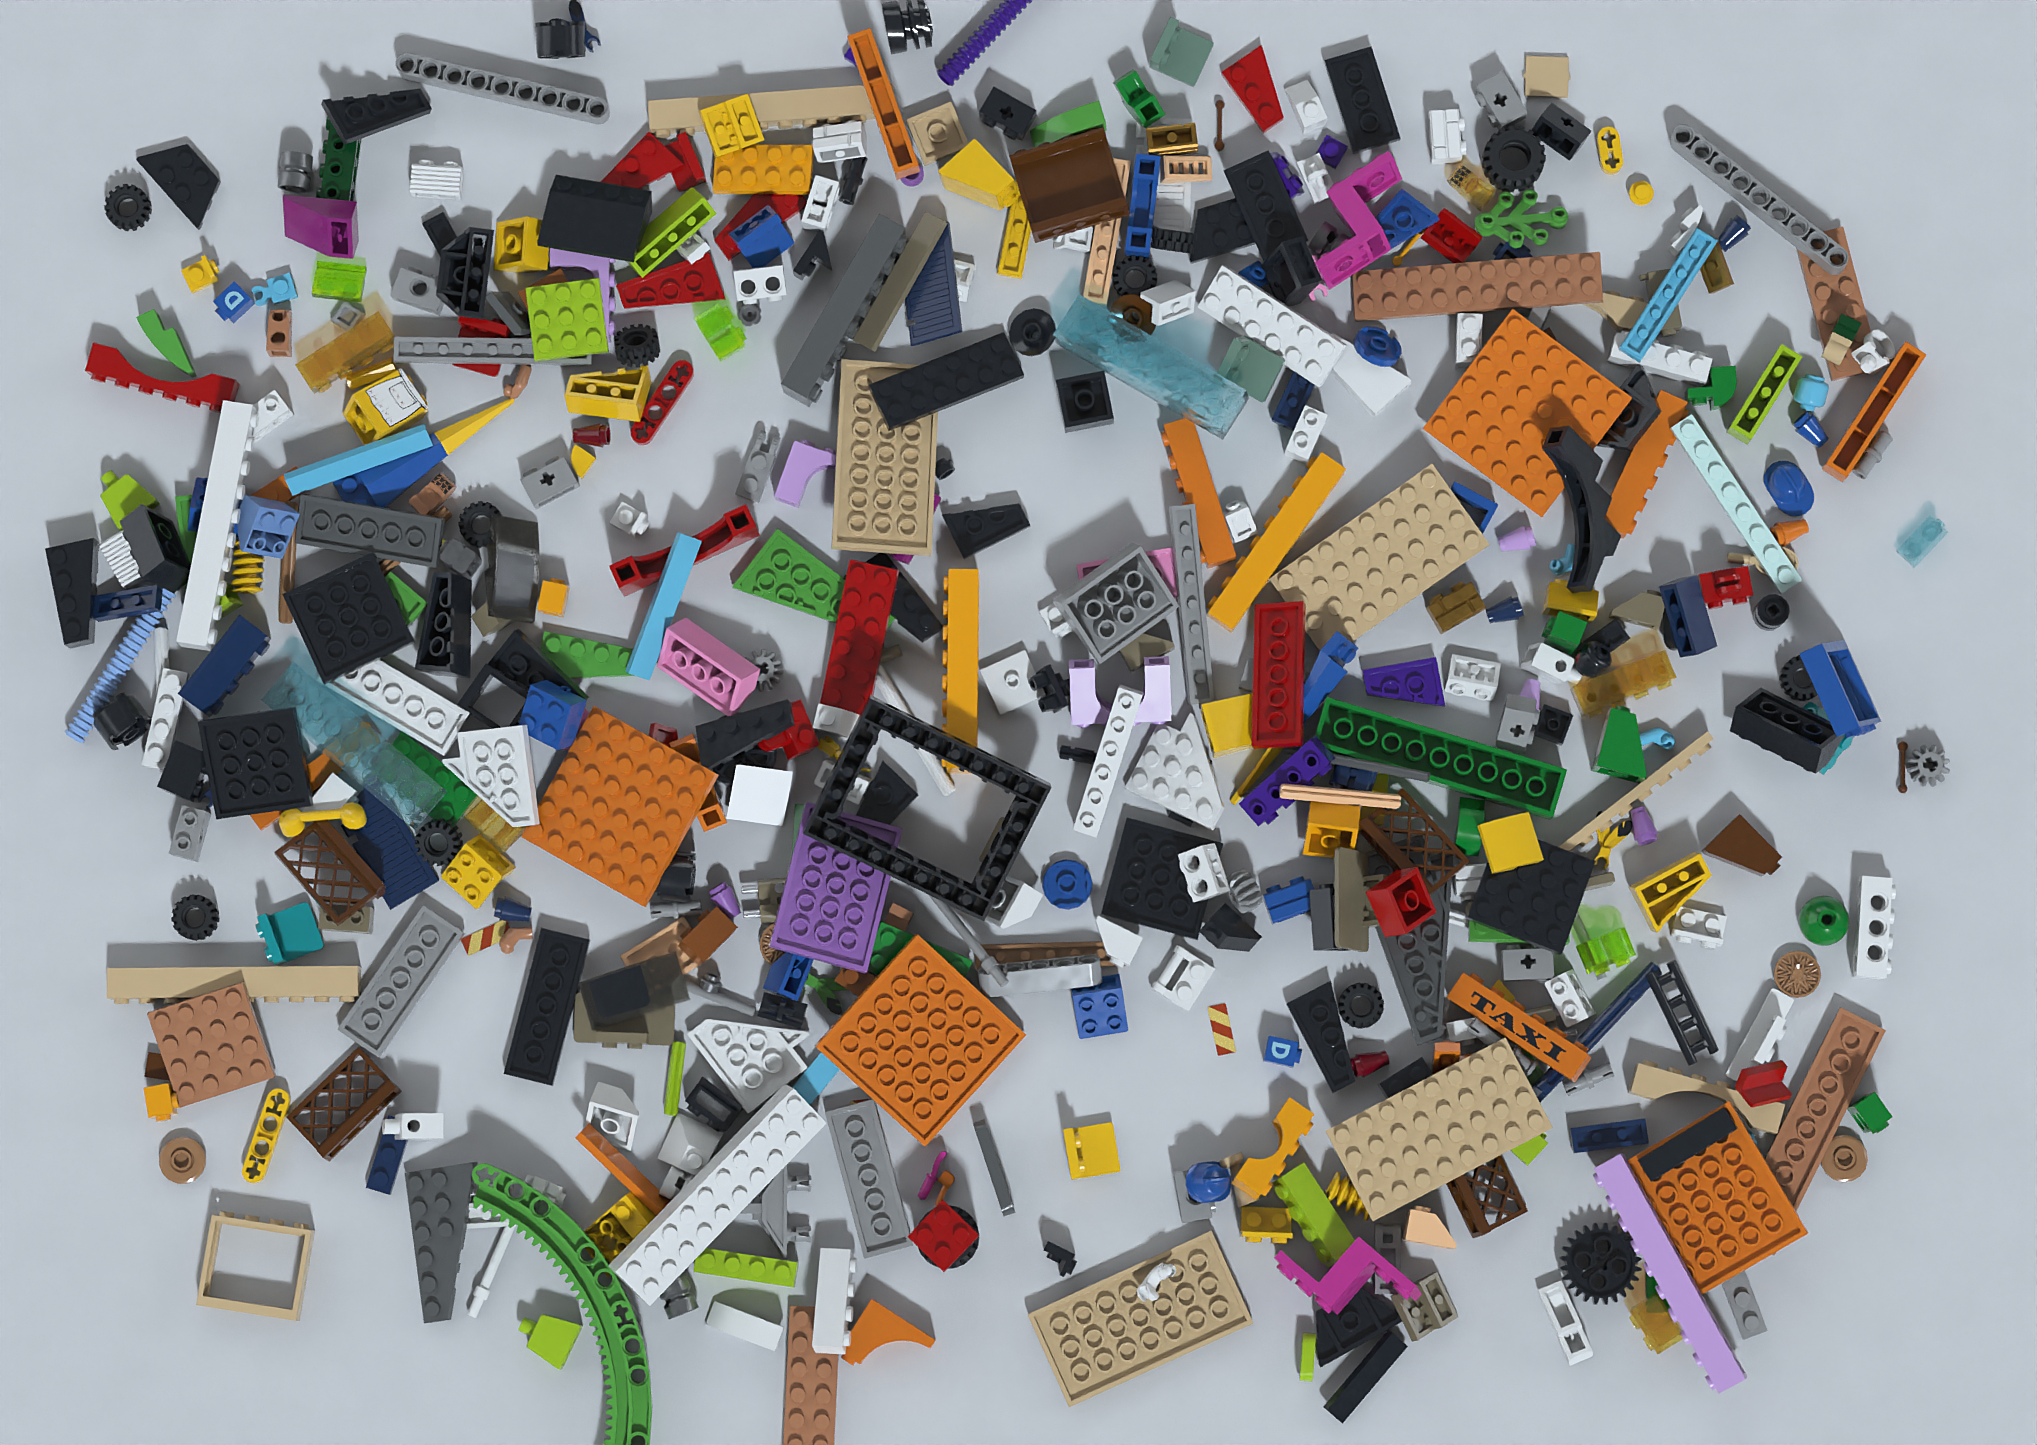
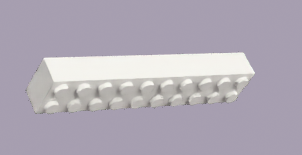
M784 1084L608 1267L643 1302L650 1306L820 1131L826 1122L794 1088Z

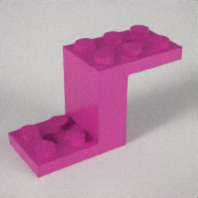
M1389 151L1377 155L1372 162L1363 168L1354 170L1351 176L1343 181L1334 183L1326 191L1336 214L1353 237L1344 240L1333 251L1324 253L1315 262L1329 290L1392 250L1383 228L1365 204L1402 180L1396 162Z
M1359 1236L1319 1283L1281 1250L1274 1257L1278 1262L1276 1268L1288 1280L1292 1281L1295 1278L1297 1280L1295 1284L1308 1297H1311L1312 1294L1316 1296L1314 1300L1328 1314L1333 1311L1338 1315L1374 1272L1385 1283L1388 1284L1392 1281L1394 1283L1393 1287L1396 1289L1395 1291L1405 1300H1408L1410 1297L1416 1302L1422 1295L1418 1287Z

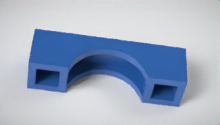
M1136 153L1125 256L1131 257L1135 255L1138 258L1143 256L1149 259L1161 156Z

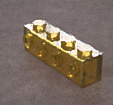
M1663 650L1575 685L1570 691L1581 717L1588 715L1590 719L1602 714L1603 708L1608 706L1616 708L1617 705L1623 706L1628 698L1634 696L1635 700L1648 696V690L1657 687L1658 691L1672 686L1671 681H1674L1676 675L1666 651Z

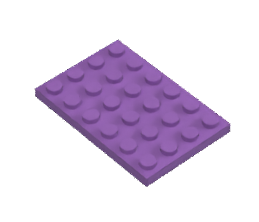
M806 802L769 947L865 974L868 970L891 876L804 835L803 827L815 805ZM842 812L837 817L896 847L899 846L902 828Z

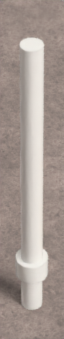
M527 1174L525 1182L531 1185L534 1177ZM521 1187L518 1197L523 1194V1187ZM516 1224L511 1228L508 1226L504 1227L481 1283L474 1290L473 1295L475 1297L467 1315L477 1318L483 1301L487 1300L490 1294L489 1287Z

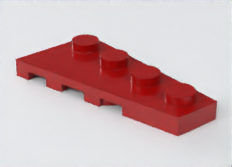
M754 194L714 241L727 260L730 261L742 252L734 243L729 233L767 205L778 214L783 224L805 209L807 200L803 195Z
M709 252L705 253L701 259L696 260L693 264L686 260L651 272L643 278L640 276L616 285L624 309L726 300Z

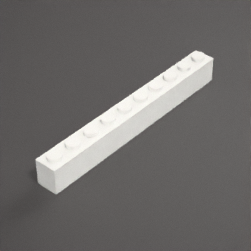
M223 400L176 640L181 647L210 651L211 645H215L217 640V630L214 629L216 620H220L222 614V606L219 603L221 596H224L226 593L227 583L224 581L225 572H229L231 567L229 552L230 548H234L236 533H233L235 523L238 524L240 520L239 500H243L245 495V485L242 484L244 475L247 476L250 469V461H247L249 451L252 452L254 448L253 427L257 428L259 422V413H256V409L251 404Z

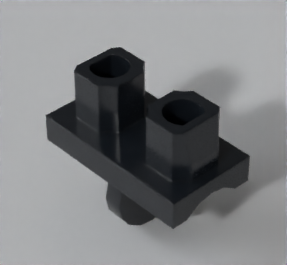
M1051 664L1044 666L1028 680L1033 691L1043 688L1046 694L1045 697L1038 700V705L1042 712L1053 711V713H1057L1069 705L1066 697L1070 695L1067 686L1070 685V678L1063 680L1060 672L1054 673Z
M764 992L757 1016L801 1029L808 1004Z

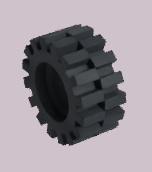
M123 184V187L118 185L115 187L116 190L114 192L111 190L109 198H105L106 205H104V210L112 224L120 230L122 228L124 231H129V229L136 231L138 226L141 228L145 226L143 223L149 221L148 215L152 213L150 209L152 205L143 190L132 184L131 186ZM125 199H132L137 203V210L131 216H123L119 212V205Z
M1153 228L1150 248L1194 254L1197 234Z
M1132 255L1131 258L1126 257L1114 269L1113 286L1118 296L1126 294L1140 296L1141 292L1154 288L1157 285L1156 268L1154 265L1152 266L1150 260H1145L1143 256L1139 258L1135 257V255ZM1138 270L1143 273L1145 282L1142 286L1132 288L1126 283L1125 278L1130 271Z
M633 324L630 325L629 329L627 327L622 328L623 332L618 331L617 336H614L617 360L621 361L623 365L627 363V367H632L633 364L636 367H640L642 363L646 366L648 361L653 363L655 358L659 357L660 345L658 334L649 325L643 327V324H638V327H635Z
M478 501L475 504L473 502L470 504V507L463 509V514L459 516L460 522H458L461 535L470 545H474L477 548L490 547L489 545H495L496 541L502 538V532L505 531L504 518L500 511L491 503ZM478 516H487L491 520V527L484 534H478L472 528V523Z
M1800 655L1791 658L1781 669V675L1779 676V680H1781L1780 686L1784 688V693L1790 695L1793 700H1811L1818 695L1813 683L1808 687H1800L1794 681L1796 670L1806 669Z
M445 818L428 821L419 829L414 839L417 840L414 846L419 849L416 852L417 855L423 856L421 859L423 862L430 861L428 865L431 866L437 864V866L448 864L456 857L461 850L460 847L463 845V840H460L462 833L457 832L458 826L455 825L453 827L450 820L444 822ZM435 833L442 834L447 839V848L443 851L435 850L430 844L431 835Z
M192 894L181 898L182 900L178 901L175 904L176 908L172 910L173 917H171V921L174 923V929L181 936L194 941L204 940L207 936L210 937L213 930L217 929L218 926L216 925L220 919L218 918L219 911L216 909V905L210 899L201 895ZM193 908H200L205 915L204 922L198 927H191L186 921L187 913Z
M1355 983L1347 987L1341 994L1338 1003L1339 1014L1343 1021L1351 1027L1358 1029L1368 1028L1381 1018L1384 1011V999H1382V994L1380 991L1378 992L1376 987L1368 983ZM1364 996L1370 1001L1371 1009L1366 1015H1357L1353 1012L1351 1003L1355 997Z

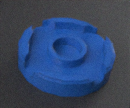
M1375 326L1363 327L1353 339L1354 348L1357 353L1366 361L1380 367L1395 365L1402 354V348L1398 340L1394 336L1393 338L1389 337L1386 330Z
M1065 859L1055 862L1048 868L1043 877L1042 887L1045 897L1052 905L1059 909L1070 910L1078 908L1087 901L1091 894L1092 880L1090 873L1083 865L1077 861Z

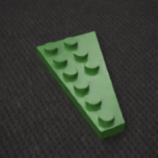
M777 528L732 588L837 623L845 580ZM891 615L889 618L888 628L895 621V618Z

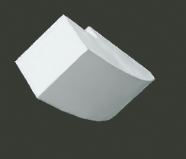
M1562 1280L1539 1289L1538 1292L1569 1366L1592 1357V1348Z
M716 1301L713 1303L706 1322L707 1326L773 1351L777 1350L785 1328Z

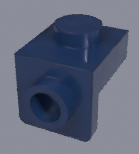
M1500 242L1493 252V255L1496 256L1494 260H1501L1505 254L1511 259L1533 257L1530 254L1531 250L1524 244L1519 248H1513L1508 242L1505 244Z

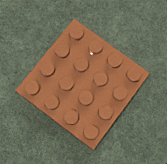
M244 981L147 1013L174 1093H177V1101L180 1108L276 1076Z

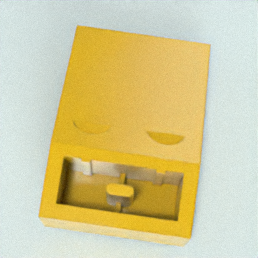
M629 1192L590 1225L585 1232L596 1243L608 1262L611 1263L656 1215L632 1192ZM585 1247L586 1251L594 1259V1249L591 1247ZM604 1272L607 1277L611 1275L608 1272Z

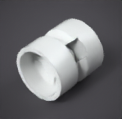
M672 1165L659 1194L672 1200L681 1191L676 1187L677 1183L684 1184L683 1189L695 1175L687 1176L686 1171Z

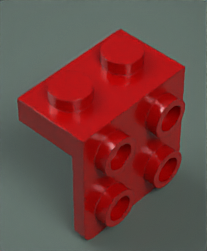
M459 316L458 323L461 328L458 338H510L511 330L501 319L492 318L490 321ZM502 364L452 365L496 377L500 372Z

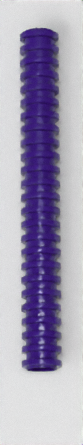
M1004 0V3H1000V8H995L994 14H990L989 19L983 21L984 25H979V30H975L973 32L974 35L968 37L969 41H964L963 47H959L957 49L958 52L952 54L953 58H948V63H944L942 69L937 70L939 78L948 86H953L954 81L960 79L959 75L965 74L964 70H968L970 68L969 65L975 63V58H980V53H984L986 51L985 48L991 46V41H996L995 37H999L1001 31L1006 30V25L1010 26L1012 24L1011 20H1015L1017 18L1016 15L1022 13L1021 9H1026V4H1030L1032 0Z

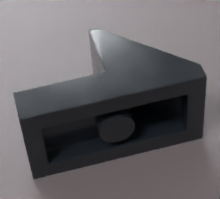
M821 230L818 231L793 269L794 276L800 280H803L805 276L809 277L816 268L815 261L832 271L824 232Z

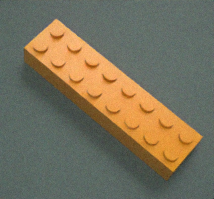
M949 569L948 575H944V594H948V600H943L944 619H948V625H943L944 643H948V650H943V668H947V675L942 677L943 693H947V699H942L943 717H947V724H942V730L978 747L979 569ZM942 759V767H946L947 773H970L966 770L962 772L956 765Z

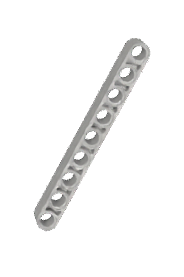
M411 53L400 54L396 59L395 66L400 76L409 81L593 124H603L610 117L608 105L600 97ZM405 63H414L410 71L402 70ZM429 68L438 69L436 75L432 77L426 76ZM454 73L461 74V79L457 82L449 81L450 76ZM484 79L485 84L482 87L476 88L473 86L475 80ZM500 85H509V89L507 92H497V88ZM524 90L533 91L532 96L528 99L521 98V93ZM549 95L557 97L553 104L544 103L545 98ZM579 101L580 106L576 110H571L568 108L569 103ZM597 106H601L604 108V112L598 116L593 115L592 110Z
M1685 124L1674 128L1670 145L1676 153L1827 273L1838 275L1844 271L1849 256L1843 247L1693 128ZM1684 135L1688 138V141L1684 143L1679 142L1676 137ZM1703 150L1708 156L1700 158L1695 152ZM1722 165L1727 171L1719 173L1714 167ZM1739 180L1744 182L1746 186L1744 188H1737L1733 182ZM1761 196L1765 202L1761 204L1756 203L1753 197ZM1780 211L1784 214V218L1777 219L1772 215V212ZM1799 226L1803 229V233L1795 234L1791 228ZM1814 241L1819 242L1823 248L1819 250L1814 249L1810 243ZM1838 257L1841 259L1842 264L1835 265L1830 261V258Z

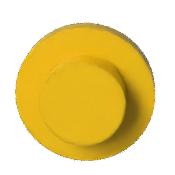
M1645 181L1635 182L1629 190L1630 200L1639 206L1647 205L1654 196L1652 186Z

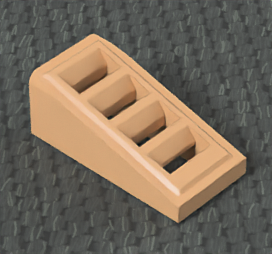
M1163 155L1160 159V183L1212 181L1211 156ZM1189 163H1192L1193 174H1189ZM1198 163H1202L1203 174H1199ZM1170 164H1172V174H1170L1169 170ZM1178 164H1182V174H1179Z

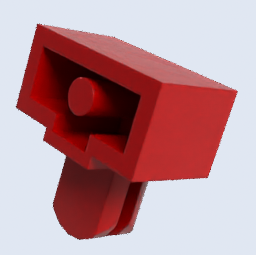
M1748 566L1717 570L1697 576L1705 606H1708V609L1721 608L1723 603L1733 602V605L1748 603L1747 599L1753 596Z
M801 699L791 703L795 725L769 740L764 739L758 742V746L763 751H772L783 747L787 759L791 760L810 753L820 745Z

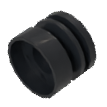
M906 0V10L901 11L898 1L881 3L891 54L907 52V40L912 39L916 50L920 49L919 38L924 37L926 48L932 47V22L929 8L924 0H917L918 8L914 9L911 0Z

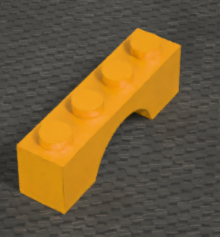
M1289 1097L1272 1121L1279 1137L1276 1153L1264 1159L1248 1158L1231 1183L1255 1200L1261 1194L1266 1196L1273 1186V1183L1270 1182L1273 1175L1279 1176L1287 1165L1283 1161L1288 1154L1293 1156L1300 1145L1297 1142L1300 1135L1306 1136L1314 1125L1310 1121L1314 1113Z

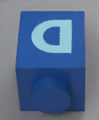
M235 281L213 301L218 307L215 312L224 321L229 318L233 323L255 304Z
M1269 1036L1263 1062L1293 1068L1294 1063H1299L1302 1049L1298 1048L1299 1042Z

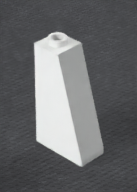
M1334 333L1331 334L1346 344L1331 373L1362 407L1375 418L1403 393L1412 381L1392 367H1380L1371 364L1357 353L1353 344Z

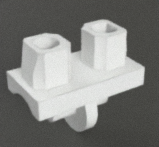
M1320 153L1297 162L1296 165L1314 204L1329 198L1326 191L1331 188L1333 182Z

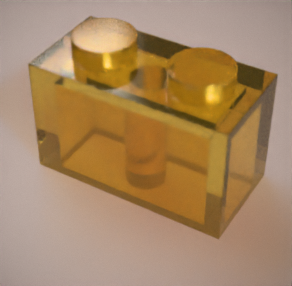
M1657 1292L1631 1308L1630 1313L1632 1315L1629 1318L1637 1330L1641 1328L1645 1334L1643 1340L1650 1351L1655 1350L1657 1354H1660L1683 1339L1680 1333L1682 1331L1677 1322L1673 1321L1668 1308Z

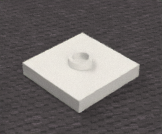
M1025 650L980 670L1000 716L1046 696L1043 688L1033 691L1028 683V680L1036 672Z

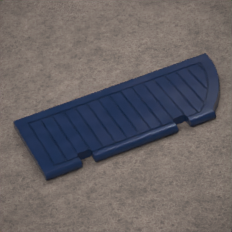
M948 221L942 235L905 298L908 321L914 320L915 325L909 326L911 346L962 332L951 230Z
M375 779L357 796L359 799L357 804L364 808L367 816L366 824L359 829H349L344 824L341 827L348 838L353 835L357 837L358 841L353 843L352 846L356 853L384 883L386 889L382 897L389 909L392 910L439 882V879L432 867L428 865L429 862H423L421 860L423 856L417 855L416 852L419 849L414 846L416 843L415 838L380 779Z

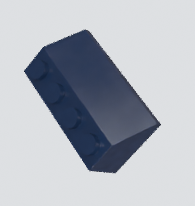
M239 615L178 694L208 717H211L212 714H218L224 706L222 701L228 694L232 695L239 687L238 681L243 675L247 676L255 666L253 662L258 655L263 656L270 647L269 641L271 638Z

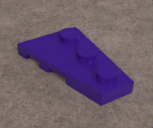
M1436 657L1362 670L1367 696L1445 707Z

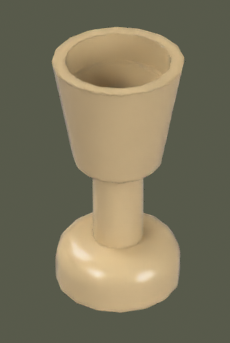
M1240 1152L1219 1161L1220 1166L1223 1169L1230 1168L1233 1178H1235L1241 1169L1239 1164L1244 1161V1156ZM1233 1185L1238 1208L1257 1201Z

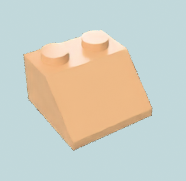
M1416 1205L1413 1210H1407L1402 1240L1456 1249V1242L1438 1216L1430 1213L1431 1208Z

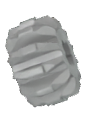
M765 649L761 650L760 657H758L756 651H752L754 659L751 660L748 657H745V659L757 667L763 668L765 665L768 666L766 667L768 673H762L758 677L759 691L763 692L764 684H767L769 690H772V680L778 684L781 682L775 674H784L783 669L776 668L782 664L781 659L773 661L776 656L774 652H771L766 657Z
M1922 745L1920 751L1916 749L1912 751V755L1915 758L1907 759V763L1914 765V767L1908 768L1907 772H1915L1916 775L1913 776L1912 781L1915 782L1921 778L1920 785L1922 787L1926 786L1928 781L1931 787L1936 786V779L1939 782H1943L1945 778L1942 773L1948 774L1950 772V769L1943 766L1948 764L1950 760L1947 758L1941 759V756L1945 753L1944 750L1939 751L1937 754L1935 753L1936 745H1932L1929 751L1926 745ZM1926 762L1932 763L1933 768L1929 770V768H1924L1923 764Z
M1242 869L1235 871L1226 878L1230 891L1227 892L1228 897L1231 900V904L1238 911L1244 914L1256 909L1262 903V893L1251 873Z

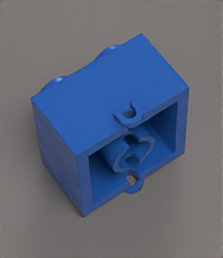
M548 680L531 684L518 726L527 725L530 737L556 750L572 746L587 700L570 692L571 689L569 687H560Z

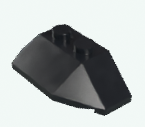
M469 227L441 251L436 296L458 316L483 319L494 230Z

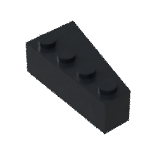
M95 538L45 548L63 642L70 649L94 644L96 620L93 619L95 596L97 595L98 544L100 543Z
M433 573L415 664L416 670L436 676L471 677L472 580L452 573Z

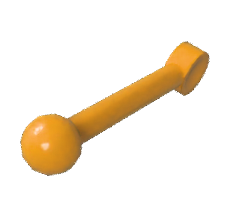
M1426 229L1417 233L1399 256H1395L1392 259L1394 266L1398 267L1402 264V258Z

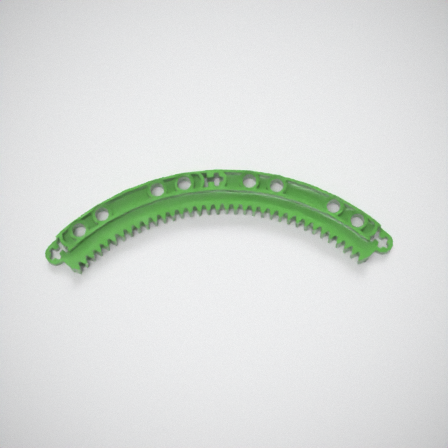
M488 1163L478 1164L472 1171V1178L479 1185L473 1198V1208L477 1209L480 1205H483V1213L492 1209L491 1217L494 1218L496 1215L501 1214L500 1222L509 1219V1228L516 1224L518 1225L516 1233L519 1234L522 1231H526L525 1240L533 1237V1246L540 1243L539 1252L542 1253L547 1250L549 1253L546 1259L555 1258L556 1260L552 1266L557 1267L561 1265L562 1268L559 1274L567 1273L568 1277L565 1282L574 1283L570 1290H579L576 1299H584L580 1307L589 1308L585 1317H593L589 1326H597V1329L592 1334L593 1336L601 1337L596 1341V1345L603 1346L598 1352L599 1355H606L601 1360V1364L608 1365L603 1370V1374L610 1375V1377L605 1379L604 1384L611 1385L610 1388L605 1390V1394L612 1396L606 1400V1404L612 1406L606 1410V1414L612 1417L606 1419L605 1423L612 1426L605 1430V1434L611 1437L605 1438L603 1443L605 1445H632V1438L640 1435L645 1438L646 1445H650L653 1407L649 1363L644 1339L633 1306L618 1276L608 1267L610 1263L596 1243L569 1214L549 1197L524 1180ZM486 1167L488 1168L487 1173L492 1176L495 1171L501 1174L496 1176L493 1186H490L491 1180L486 1178L483 1182L480 1181L477 1171H482ZM513 1183H518L523 1187V1194L520 1197H513L510 1194L509 1188ZM538 1200L547 1202L549 1206L547 1213L539 1214L535 1211V1203ZM583 1248H593L595 1258L591 1261L584 1260L581 1255ZM600 1273H610L613 1278L612 1283L608 1286L601 1285L598 1280ZM621 1304L623 1308H628L625 1316L627 1321L633 1319L634 1323L627 1322L619 1327L618 1323L623 1322L621 1315L615 1314V1311L618 1309L617 1305ZM631 1338L637 1339L640 1343L639 1350L636 1352L628 1351L626 1348L627 1340ZM634 1369H642L646 1374V1378L641 1382L634 1381L631 1376Z

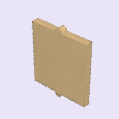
M1526 56L1525 73L1523 74V79H1525V97L1568 98V81L1571 79L1569 75V57Z

